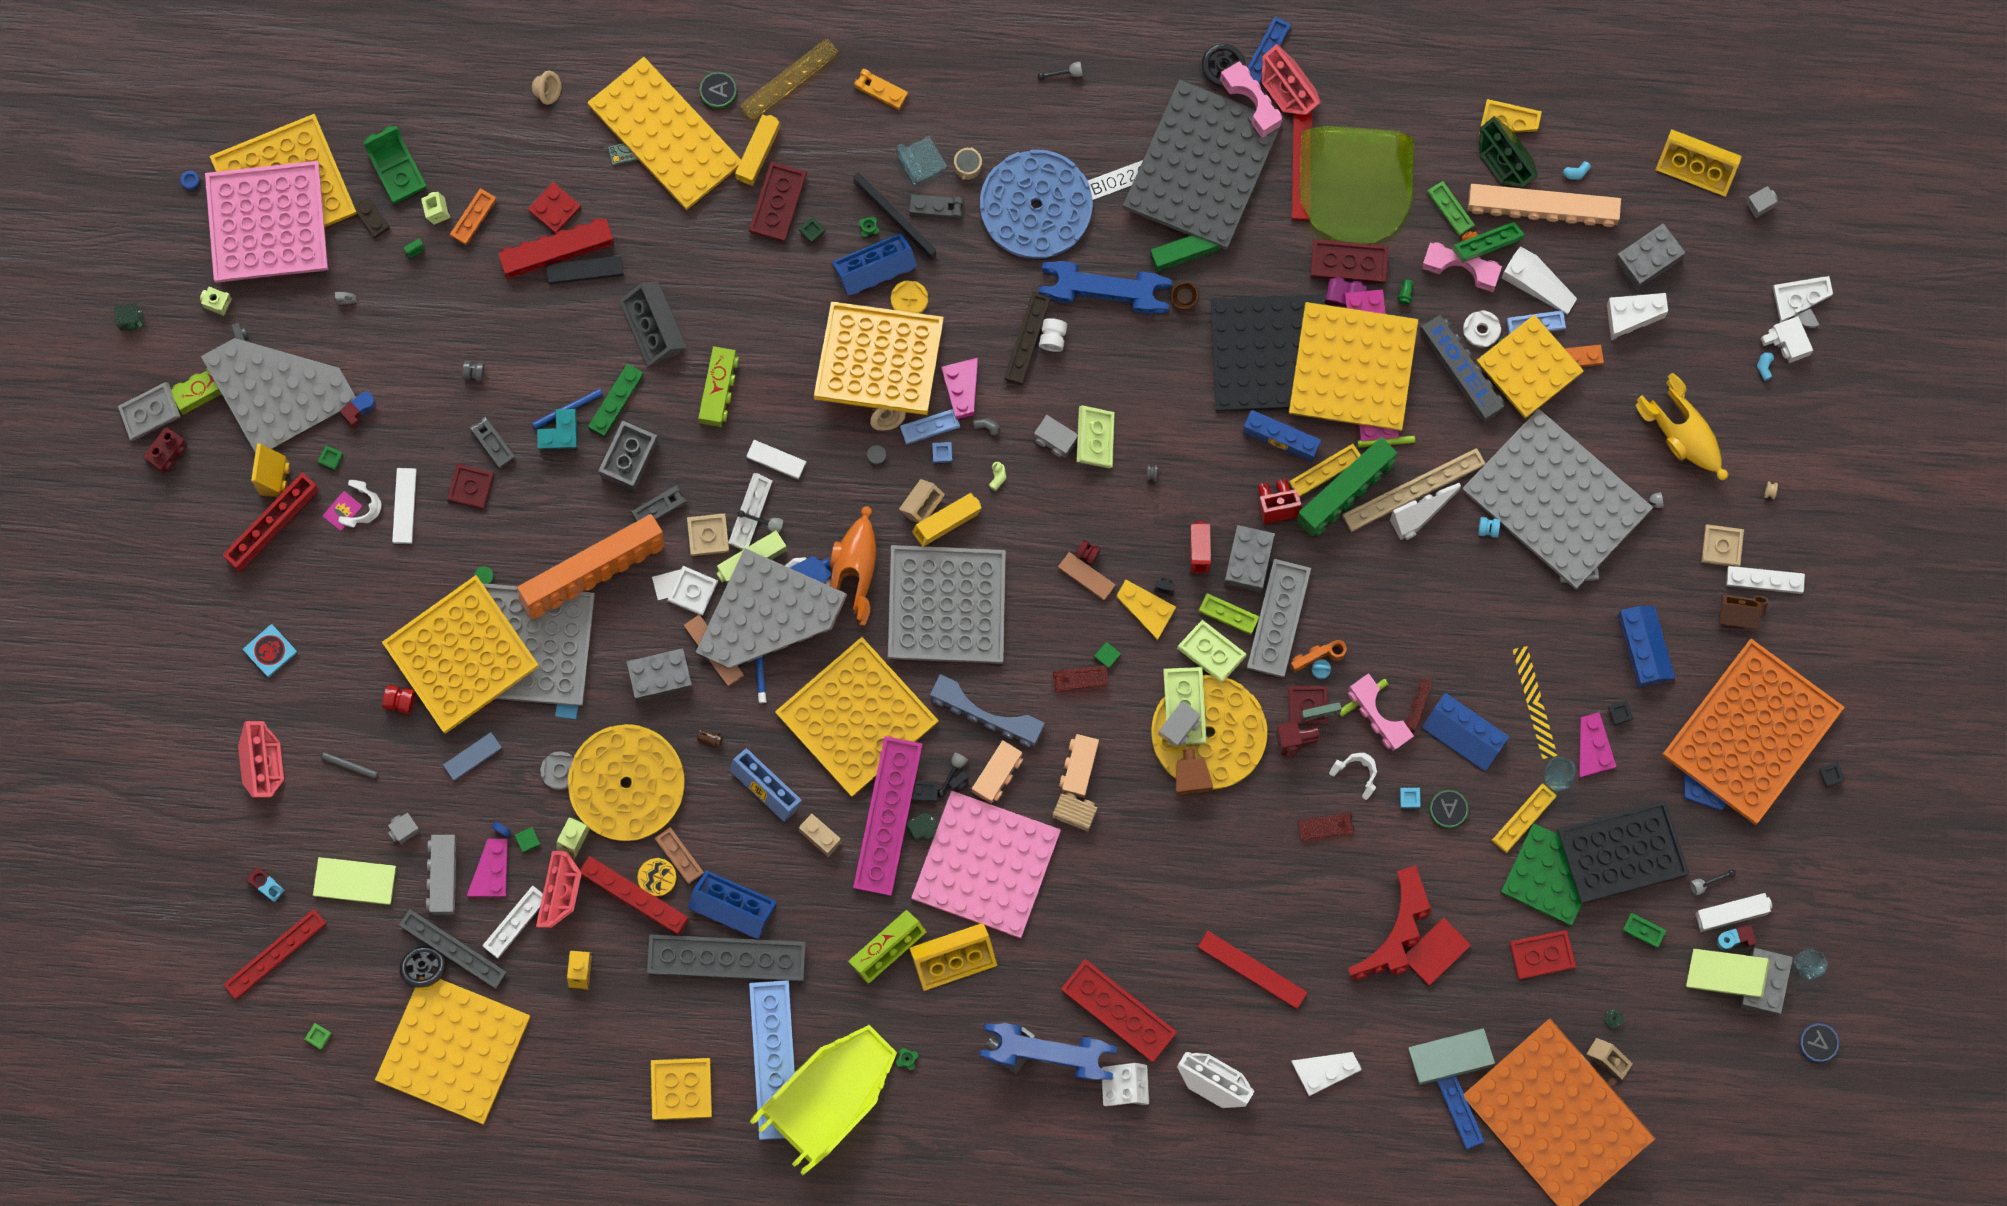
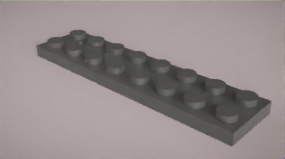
M649 934L647 974L804 982L806 942Z

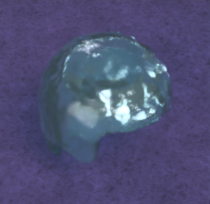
M1556 757L1551 759L1544 772L1545 782L1548 787L1556 791L1569 788L1574 782L1576 774L1575 765L1567 758Z
M1813 948L1803 950L1797 954L1793 961L1799 975L1807 980L1821 977L1828 967L1824 954L1821 951L1817 952Z

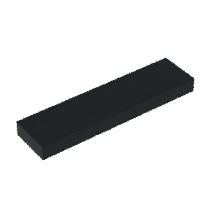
M622 256L546 264L549 284L624 276Z

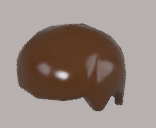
M1180 282L1174 286L1171 292V301L1180 310H1190L1199 301V291L1190 282Z

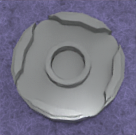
M560 751L553 752L545 758L540 768L544 783L551 789H568V774L574 757L569 753Z

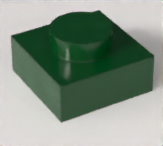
M813 216L799 228V232L811 244L826 232L825 228Z

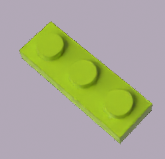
M1208 593L1199 609L1200 613L1249 635H1252L1259 620V616Z

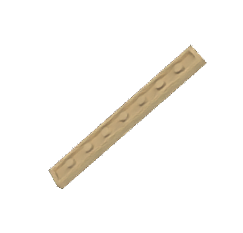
M1476 448L1344 513L1342 517L1349 530L1353 532L1405 504L1418 500L1482 468L1486 463Z

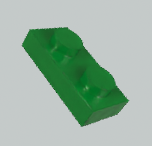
M1633 913L1630 914L1622 930L1655 948L1659 947L1666 933L1665 929Z

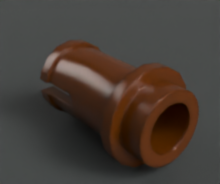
M700 729L697 741L713 745V748L721 746L723 736H720V733L714 734Z

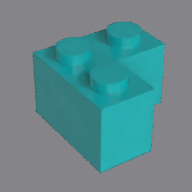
M556 409V429H537L539 450L578 449L576 409Z

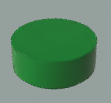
M483 566L475 571L474 576L477 575L482 583L491 584L493 582L494 574L490 568Z

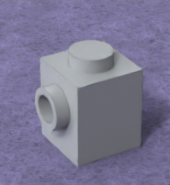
M1767 186L1749 196L1746 204L1755 218L1775 208L1778 198L1776 193Z
M408 813L403 816H396L390 821L391 824L388 825L391 829L388 832L394 842L398 840L400 844H403L420 832Z

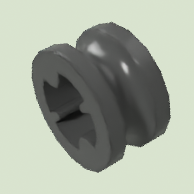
M1148 464L1147 481L1153 480L1156 482L1157 465L1152 467Z

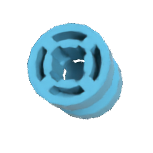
M1480 517L1478 536L1490 535L1491 537L1498 538L1500 519L1488 520L1485 517Z

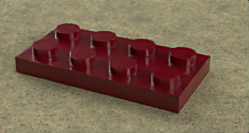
M770 162L750 224V233L781 242L786 241L807 171Z
M1313 239L1310 277L1325 279L1340 277L1348 281L1385 284L1389 246Z

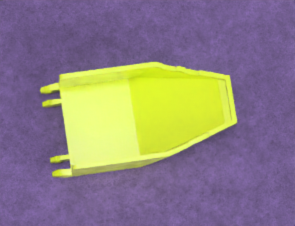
M870 1025L831 1044L820 1047L754 1114L750 1122L752 1124L756 1123L763 1115L767 1121L760 1126L759 1131L763 1132L772 1124L801 1153L792 1165L795 1167L804 1157L810 1162L800 1172L804 1175L825 1158L877 1103L878 1095L884 1086L885 1078L891 1069L897 1052Z

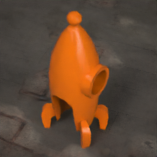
M868 506L861 509L862 517L850 527L841 542L835 541L830 561V567L833 568L830 587L840 591L842 580L846 576L852 575L859 578L853 610H855L854 613H858V624L861 626L866 624L870 614L869 601L865 597L873 576L877 550L874 530L868 519L872 514V509Z

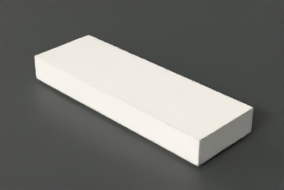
M753 440L746 456L749 460L798 480L806 465V461L756 440Z

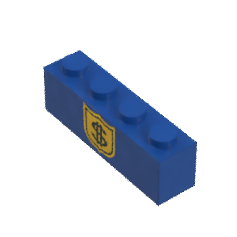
M1251 410L1243 428V433L1309 462H1313L1321 440L1253 410Z

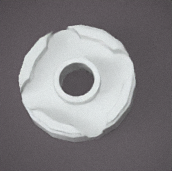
M1487 311L1470 314L1463 326L1465 339L1477 348H1488L1494 345L1501 333L1498 318ZM1484 325L1487 328V332L1479 333L1477 327Z

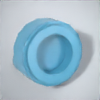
M1323 659L1315 661L1311 669L1312 674L1317 679L1327 678L1331 671L1329 662Z

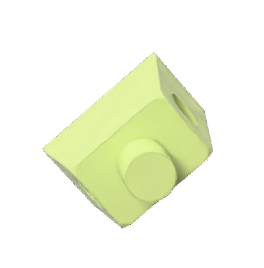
M569 817L557 840V851H566L575 860L590 830L589 826Z

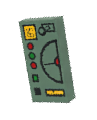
M624 143L608 147L613 166L639 160Z
M1338 702L1303 710L1301 714L1302 721L1305 722L1340 714L1341 705Z

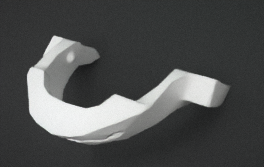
M349 480L348 485L359 489V492L366 493L371 497L370 510L362 517L349 518L340 516L338 522L347 527H355L356 523H370L379 515L381 501L377 494L366 489L365 482Z
M1366 753L1351 754L1343 762L1337 760L1329 772L1333 777L1353 761H1360L1363 766L1369 768L1370 778L1362 795V798L1367 800L1376 789L1373 785V780L1377 773L1374 759Z

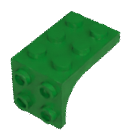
M397 126L386 127L383 132L377 135L372 134L363 142L366 152L393 204L427 188Z

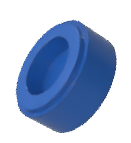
M186 171L181 176V184L184 189L193 191L199 187L200 178L196 172Z
M497 821L492 825L493 829L506 837L512 832Z

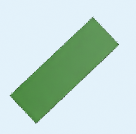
M1443 181L1427 190V194L1459 237L1475 227V224Z

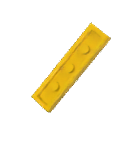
M1351 444L1290 480L1288 484L1292 490L1297 489L1299 498L1340 475L1361 455L1354 444Z
M1542 783L1492 839V842L1507 853L1553 802L1557 795Z

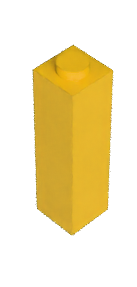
M762 114L735 172L736 180L751 186L754 185L780 129V121L776 117Z
M969 493L916 524L912 533L922 547L976 517L982 508L976 497Z

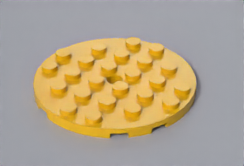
M1203 675L1205 727L1212 728L1215 731L1214 736L1209 738L1206 736V744L1179 745L1177 749L1174 746H1167V741L1158 735L1159 730L1166 722L1164 696L1154 713L1151 737L1159 762L1175 779L1177 761L1184 760L1183 750L1194 749L1196 759H1205L1213 783V790L1242 781L1255 769L1265 750L1267 723L1259 702L1241 684L1229 678H1226L1221 683L1212 675Z
M637 725L611 726L589 737L576 752L568 774L569 795L576 814L591 830L613 840L634 841L657 833L674 817L684 794V771L676 751L661 735ZM625 777L630 778L632 781L629 788L621 786V780Z

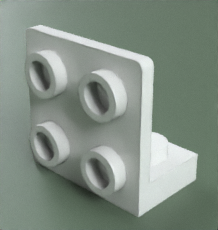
M1130 1063L1102 1067V1070L1113 1073L1112 1080H1102L1104 1106L1130 1103L1139 1105L1149 1104L1147 1065Z

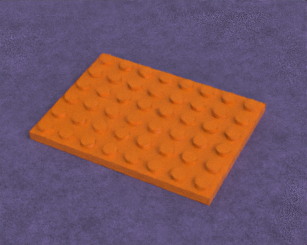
M1750 639L1662 756L1746 819L1757 825L1845 707L1753 639Z
M1551 1018L1463 1094L1465 1100L1557 1206H1579L1656 1139Z

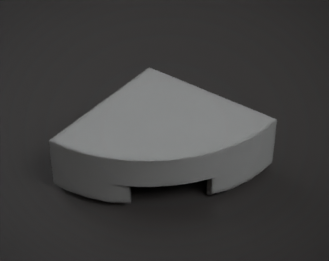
M335 292V299L339 305L357 303L356 295L347 292Z
M1811 309L1793 317L1798 316L1804 327L1816 328L1819 326Z

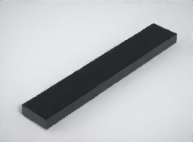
M857 173L853 177L854 184L930 260H933L936 257V249L860 173Z

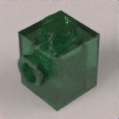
M136 303L114 308L116 323L120 331H134L138 327L143 326L144 313L142 308L139 309Z
M928 812L906 822L907 828L916 843L922 839L927 841L935 836V826L938 824L934 816H929Z

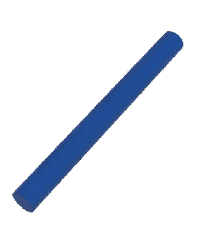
M599 388L560 409H577L602 396L603 393ZM556 411L533 422L534 428L538 429L555 420Z

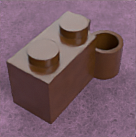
M1723 594L1718 613L1719 624L1740 626L1745 629H1757L1760 617L1766 614L1768 599L1764 596L1746 598Z

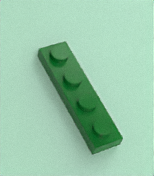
M1515 222L1457 243L1453 246L1452 250L1461 262L1464 263L1521 241L1524 238V233Z
M626 364L588 426L590 430L604 438L606 437L643 377L644 373Z

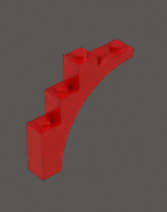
M1416 865L1397 871L1401 886V904L1394 929L1385 943L1374 954L1363 962L1348 968L1352 980H1362L1371 973L1380 974L1386 971L1388 967L1391 975H1401L1407 972L1406 969L1410 968L1403 946L1412 947L1417 945L1418 941H1421L1414 919H1424L1432 913Z

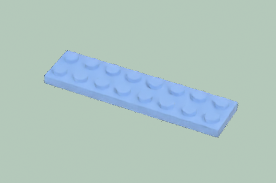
M789 980L749 983L757 1110L795 1073ZM763 1115L758 1120L759 1129L767 1121ZM772 1124L763 1132L759 1131V1140L785 1138Z

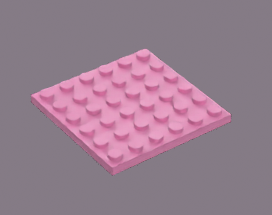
M318 161L205 173L215 283L328 270Z
M951 790L911 900L978 924L984 923L986 927L1021 939L1061 830Z

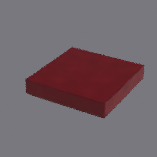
M457 464L447 501L484 510L494 473Z
M1327 686L1288 687L1289 723L1297 721L1298 725H1328V716L1305 722L1302 721L1301 717L1303 710L1328 705Z

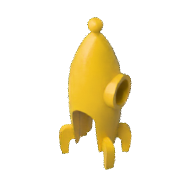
M1674 373L1668 376L1669 380L1666 384L1669 386V391L1667 393L1687 420L1685 423L1674 424L1653 400L1649 403L1643 395L1637 399L1636 407L1641 416L1646 421H1657L1667 436V445L1679 460L1682 461L1687 458L1701 468L1717 472L1718 479H1727L1728 472L1721 468L1722 459L1716 437L1703 417L1684 398L1686 386Z

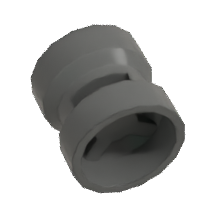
M465 361L463 365V379L469 380L472 378L476 381H483L485 364L482 362L474 364L471 361Z

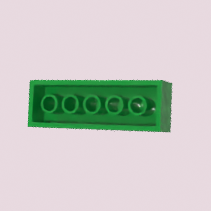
M1383 437L1379 438L1299 512L1296 522L1312 538L1316 534L1320 536L1326 530L1329 522L1334 523L1340 517L1339 514L1343 509L1347 511L1354 504L1355 498L1364 496L1371 484L1373 486L1377 484L1384 472L1388 473L1394 468V463L1397 461V452Z

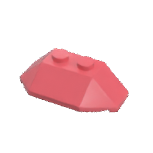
M1278 44L1262 56V84L1283 112L1307 115L1321 103L1315 87L1295 60Z
M264 721L244 722L238 744L242 784L252 798L272 797L284 780L280 742L272 731L266 727L267 725Z
M552 851L536 924L538 928H552L574 911L582 873L566 851Z

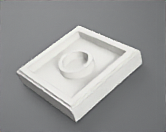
M683 566L667 601L703 616L718 584V580Z

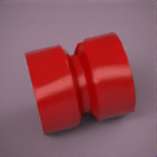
M388 684L385 689L382 708L391 711L397 708L398 712L410 714L415 700V690L405 688L400 691L398 686Z

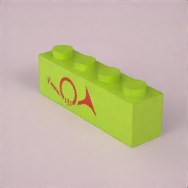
M713 346L698 418L700 424L722 427L723 422L727 421L728 411L725 410L726 404L731 402L732 393L729 390L730 386H734L735 375H733V370L738 367L739 357H736V350Z
M208 368L201 374H194L185 383L174 385L171 390L182 415L222 394Z
M906 910L848 962L855 972L869 984L927 932L921 923Z

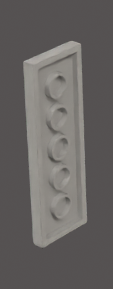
M1274 559L1247 669L1281 678L1285 677L1311 568Z

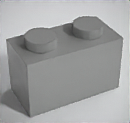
M1046 415L1035 431L1034 439H1036L1035 442L1040 446H1047L1052 449L1051 452L1056 456L1066 458L1078 441V434Z
M1182 701L1159 730L1158 735L1176 749L1179 745L1184 746L1189 739V732L1191 730L1195 731L1200 725L1201 721L1199 719L1201 714Z

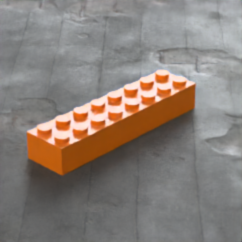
M652 514L519 585L517 587L519 602L530 619L540 618L546 611L560 607L564 601L576 598L584 590H591L597 583L609 580L615 573L624 572L630 565L642 562L652 553L660 552L664 547L663 531Z

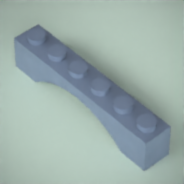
M941 674L930 694V699L933 700L932 702L940 707L945 705L950 708L951 712L957 715L962 713L968 716L967 719L974 723L979 721L985 724L984 727L991 731H995V729L1001 731L1004 737L1009 739L1016 738L1020 740V744L1026 747H1030V745L1036 746L1045 727L1044 722L1029 715L1001 717L981 710L968 700L958 682Z

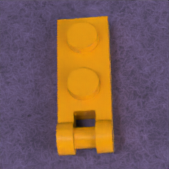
M866 69L861 70L859 79L853 84L855 88L900 110L908 96L907 91L873 75ZM866 80L871 82L869 86L865 84Z

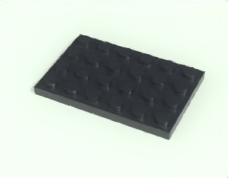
M1666 801L1556 830L1580 904L1689 875Z

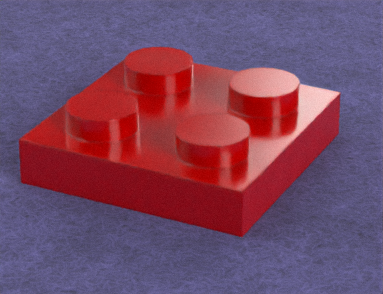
M552 182L528 208V211L552 232L556 233L581 209V205Z

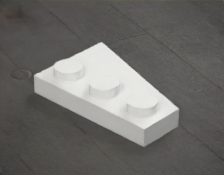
M1829 276L1773 286L1780 323L1833 295Z
M1353 1052L1291 1061L1308 1096L1362 1070Z

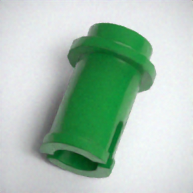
M1402 280L1400 295L1397 297L1400 304L1409 305L1412 301L1413 281Z

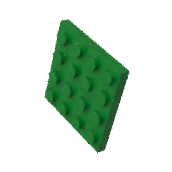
M1533 823L1501 890V894L1571 927L1582 904L1579 903L1558 835Z

